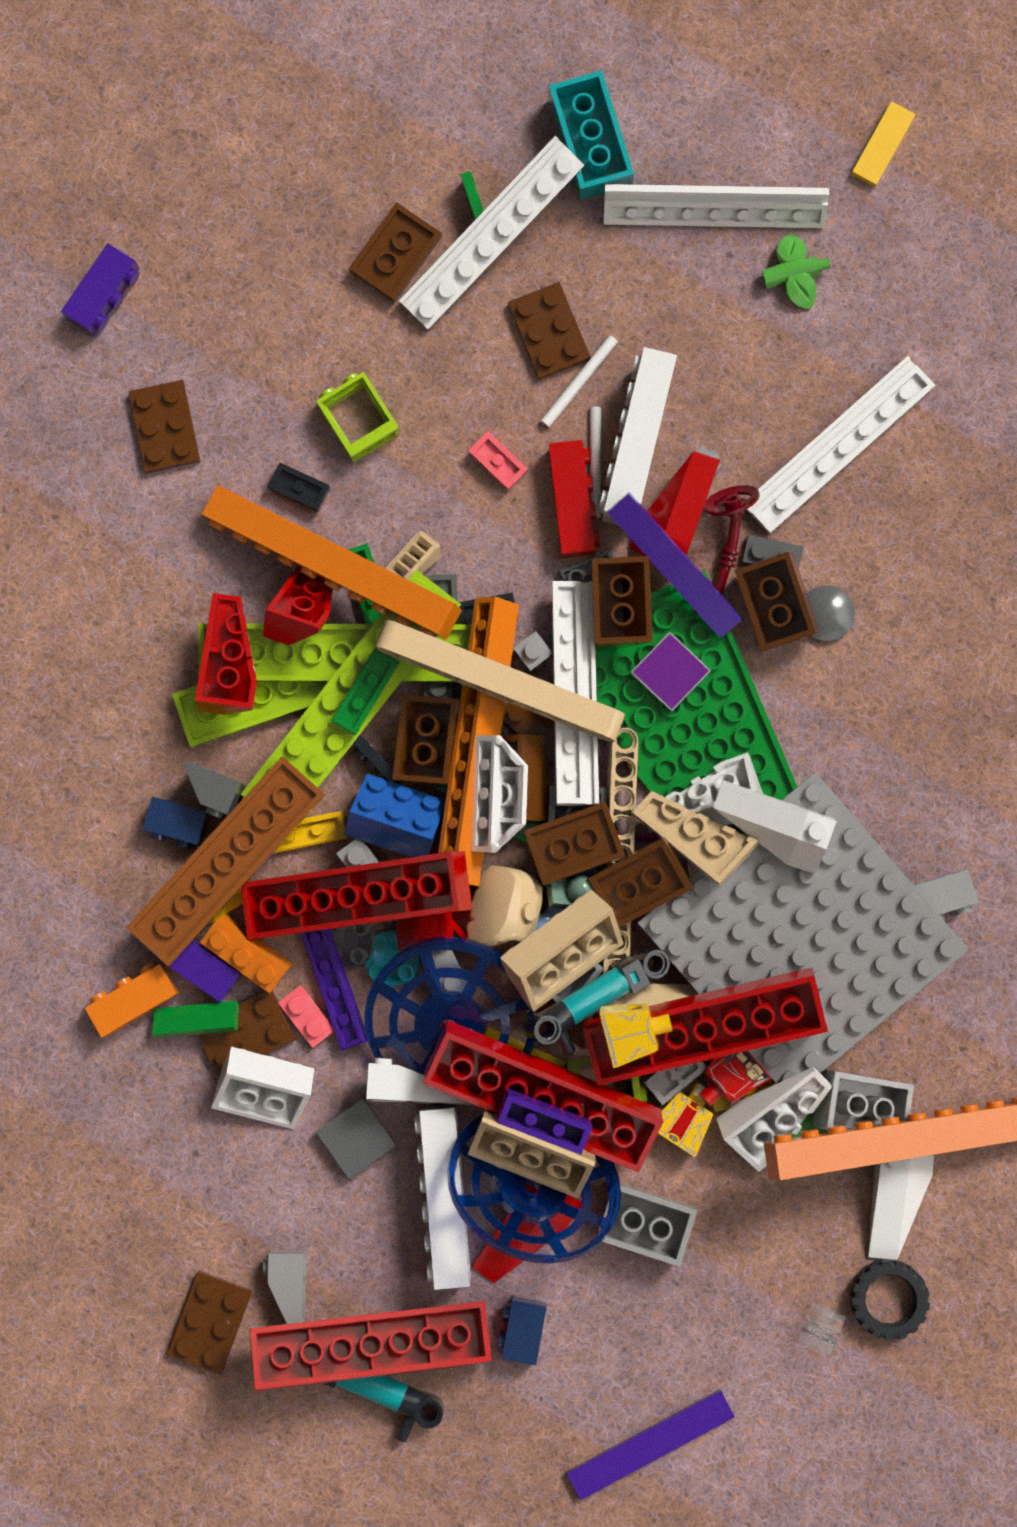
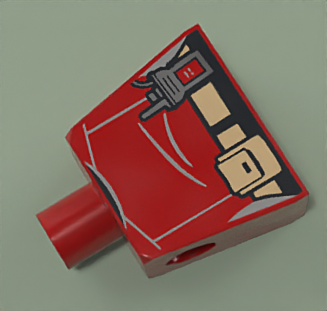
M749 1051L715 1058L704 1071L703 1076L709 1082V1085L699 1093V1096L709 1107L721 1097L729 1106H733L768 1085L772 1077Z

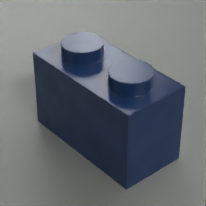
M152 797L143 830L150 832V838L164 842L166 837L177 839L176 845L193 849L194 844L198 846L202 844L210 814L206 813V811Z
M512 1296L511 1304L505 1303L502 1320L508 1321L506 1333L500 1332L497 1347L498 1350H503L502 1359L531 1365L537 1364L547 1308L546 1302Z

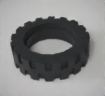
M892 1259L876 1260L872 1264L864 1266L859 1275L855 1276L853 1286L850 1289V1306L856 1320L866 1331L875 1337H881L885 1340L904 1339L908 1334L915 1333L919 1329L918 1326L925 1322L927 1318L925 1316L926 1312L930 1308V1303L928 1302V1297H930L929 1291L926 1288L924 1279L906 1263ZM884 1275H896L904 1279L911 1287L913 1293V1306L909 1314L901 1321L895 1323H883L873 1318L866 1305V1292L870 1284L878 1277Z

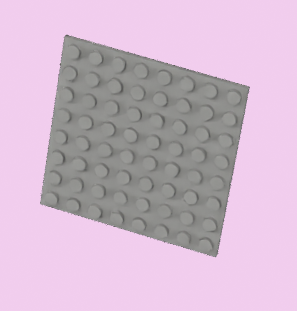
M816 772L782 799V801L834 818L837 821L826 852L815 874L785 864L761 844H758L721 887L699 870L689 878L693 885L692 890L653 909L638 922L699 994L812 967L828 1032L749 1050L751 1055L772 1077L776 1084L812 1067L819 1073L824 1071L969 950ZM745 832L742 833V835H744V836H747V837L749 836V835L746 834Z

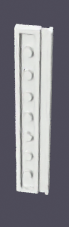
M555 136L399 301L429 329L584 167V164Z
M605 184L604 225L825 228L830 194L829 188Z
M907 356L758 489L760 493L759 500L747 509L751 513L750 515L770 535L935 387V384Z
M552 581L554 685L596 701L593 581H589V583H581V581ZM554 721L556 806H594L599 804L597 737Z

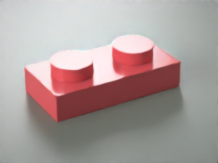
M488 431L468 450V453L508 491L528 472V469Z
M302 985L278 1002L312 1048L334 1032L330 1021Z

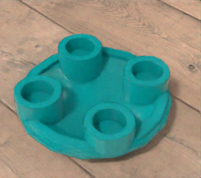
M382 931L375 936L374 951L369 960L365 962V968L371 978L379 984L390 987L403 985L410 981L419 969L421 961L420 950L399 952L397 948V931Z

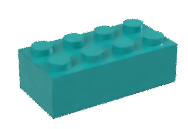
M600 70L549 85L548 100L561 142L584 164V167L573 177L579 200L582 201L605 194V184L633 185L634 171L603 71Z

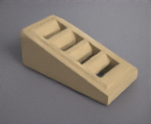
M420 531L385 569L397 575L399 574L396 571L399 569L405 574L403 578L408 580L416 569L424 573L441 558L440 545L426 533ZM414 555H417L420 559H416ZM406 562L412 566L411 569L405 565Z

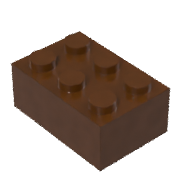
M788 551L735 570L761 651H767L820 633L793 552Z
M402 695L393 780L401 784L448 788L460 700Z

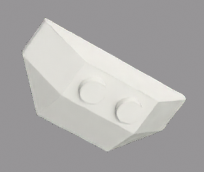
M476 735L472 852L496 853L526 825L528 765L498 735Z

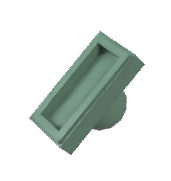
M578 875L571 880L562 879L546 885L549 907L566 909L576 899L582 897L590 890L595 892L588 880L589 877Z

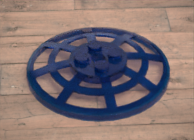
M438 938L424 940L408 946L394 955L382 967L374 979L367 996L364 1019L368 1044L375 1058H383L379 1048L394 1046L407 1065L417 1073L424 1075L426 1065L444 1029L441 1024L444 1020H453L461 1026L483 1034L485 1023L500 1019V1042L508 1044L510 1035L509 1015L526 1009L528 1016L533 1011L528 1007L522 996L505 1004L496 988L483 978L490 962L506 974L500 959L503 956L502 954L476 941L462 938ZM457 950L477 955L479 959L472 972L458 968L436 969L432 951ZM421 956L425 972L409 980L399 992L384 983L398 966L413 957ZM439 978H457L465 980L467 983L461 993L457 991H443ZM424 982H428L431 996L425 999L421 1005L406 998L416 987ZM477 987L481 988L491 998L496 1006L495 1008L481 1011L478 1004L472 999ZM379 993L393 1004L389 1016L390 1035L375 1037L372 1015L374 1003ZM400 1008L415 1016L413 1031L398 1032ZM527 1036L523 1051L531 1054L535 1040ZM419 1042L421 1047L428 1052L423 1063L419 1064L415 1061L403 1045Z
M483 1114L475 1118L464 1128L456 1139L449 1156L447 1168L448 1188L459 1216L484 1243L515 1259L532 1263L551 1264L581 1257L595 1249L606 1238L616 1221L621 1201L620 1180L614 1162L595 1155L600 1166L593 1168L581 1192V1208L578 1209L564 1203L567 1196L566 1193L503 1168L499 1169L493 1164L468 1155L470 1147L466 1143L475 1135ZM459 1155H462L474 1165L471 1176L473 1195H458L455 1170ZM481 1171L497 1180L496 1193L481 1194ZM602 1177L606 1179L609 1192V1206L606 1217L589 1213L591 1207L589 1182ZM532 1185L538 1190V1193L531 1194L526 1191L524 1186ZM501 1204L504 1210L511 1215L506 1226L493 1216L487 1206ZM464 1207H478L484 1218L501 1232L499 1239L496 1240L477 1225ZM558 1213L575 1219L571 1225L558 1233H555L549 1221ZM521 1221L537 1223L543 1236L522 1234L517 1232ZM583 1223L601 1228L598 1234L580 1249L567 1252L561 1243L562 1240L573 1235ZM512 1239L529 1244H549L555 1255L528 1253L512 1248L509 1244Z

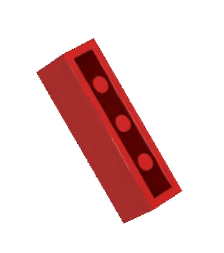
M582 440L549 443L548 451L561 559L595 555V547H600L598 530H593L592 520L597 519L595 502L590 503L589 492H593L592 475H586L585 465L590 464L589 449L583 448Z

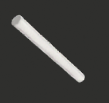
M609 335L542 418L540 421L542 424L549 428L618 343L613 336Z
M590 407V475H592L593 481L590 503L595 502L597 518H601V513H598L601 501V407Z

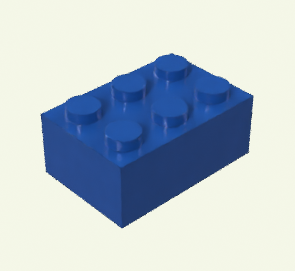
M366 774L349 812L344 835L409 857L429 855L442 823L446 800Z

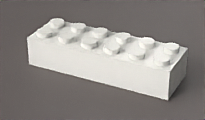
M644 347L642 356L636 355L631 379L636 380V382L629 383L624 405L628 406L629 410L623 409L618 433H623L622 437L616 436L611 458L616 460V463L609 464L605 486L610 488L609 491L603 490L598 513L603 514L602 522L618 525L607 511L628 492L640 504L642 502L677 358L675 354Z
M457 1106L422 1107L420 1114L415 1116L416 1134L422 1135V1143H419V1146H417L418 1163H424V1172H421L420 1190L421 1193H426L427 1201H424L422 1205L423 1223L429 1222V1231H426L425 1250L426 1252H431L432 1260H428L427 1264L428 1282H434V1290L470 1287L471 1271Z

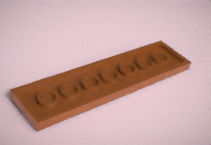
M282 756L126 928L168 967L171 966L326 795Z

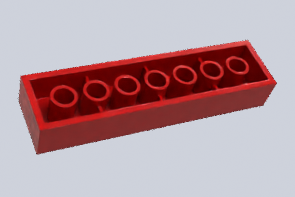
M465 851L445 852L246 882L241 888L247 940L472 910Z
M812 967L650 1005L649 1009L652 1018L669 1014L673 1031L656 1035L658 1041L657 1051L617 1068H613L601 1018L584 1021L583 1032L597 1086L828 1032Z
M447 1020L424 1070L423 1084L496 1114L508 1088L589 1119L592 1130L584 1150L638 1173L663 1124L662 1112L658 1107L608 1086H597L596 1081Z
M485 1301L250 1328L249 1330L254 1392L488 1364L492 1361Z

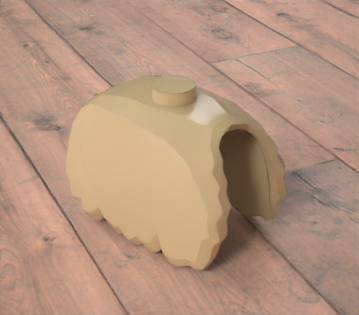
M491 865L483 869L480 875L479 886H477L472 896V910L469 912L471 921L466 925L467 940L476 944L479 948L487 947L491 949L494 946L501 945L499 949L505 954L509 949L518 945L536 930L542 904V885L533 875L522 870Z

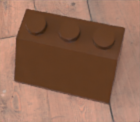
M649 556L592 559L596 649L622 648L653 642Z
M530 734L503 736L502 738L528 765L526 823L548 821L545 736Z

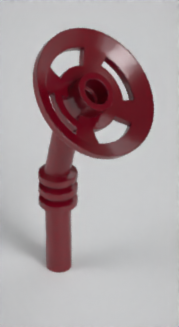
M739 485L720 490L711 495L704 505L705 511L708 514L728 516L730 518L726 548L722 549L724 554L720 555L722 560L718 561L720 568L714 583V587L721 595H723L730 570L735 567L733 564L737 560L735 556L739 554L737 546L742 514L760 498L759 490L754 486ZM739 495H748L750 497L745 499L740 498Z

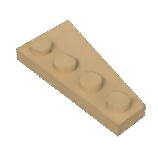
M652 791L632 812L634 817L660 838L665 836L673 849L720 887L759 844L757 839L744 836L731 827L718 824L710 820L709 817L700 813H694L683 805Z

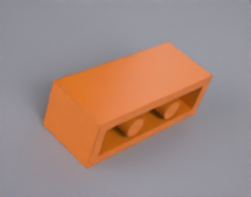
M226 913L213 923L200 942L269 994L278 986L293 965V962L263 940H247L246 928Z
M152 962L139 970L141 975L131 980L130 977H126L114 985L116 990L106 994L103 991L89 999L92 1004L85 1007V1010L101 1038L111 1035L181 994L164 964L156 966L155 962Z

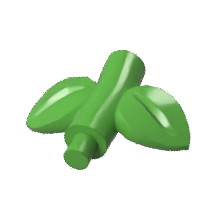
M790 234L785 236L776 248V255L780 264L762 270L765 289L785 283V292L788 299L801 308L811 309L816 299V284L812 277L820 276V271L830 269L829 258L820 260L817 259V256L806 258L807 249L804 242L797 236Z

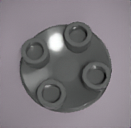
M819 586L807 593L820 633L811 635V637L820 641H834L843 637L851 629L855 618V609L850 597L843 590L834 586Z
M371 924L330 929L333 937H336L338 941L336 947L344 968H355L369 960L375 947V934Z

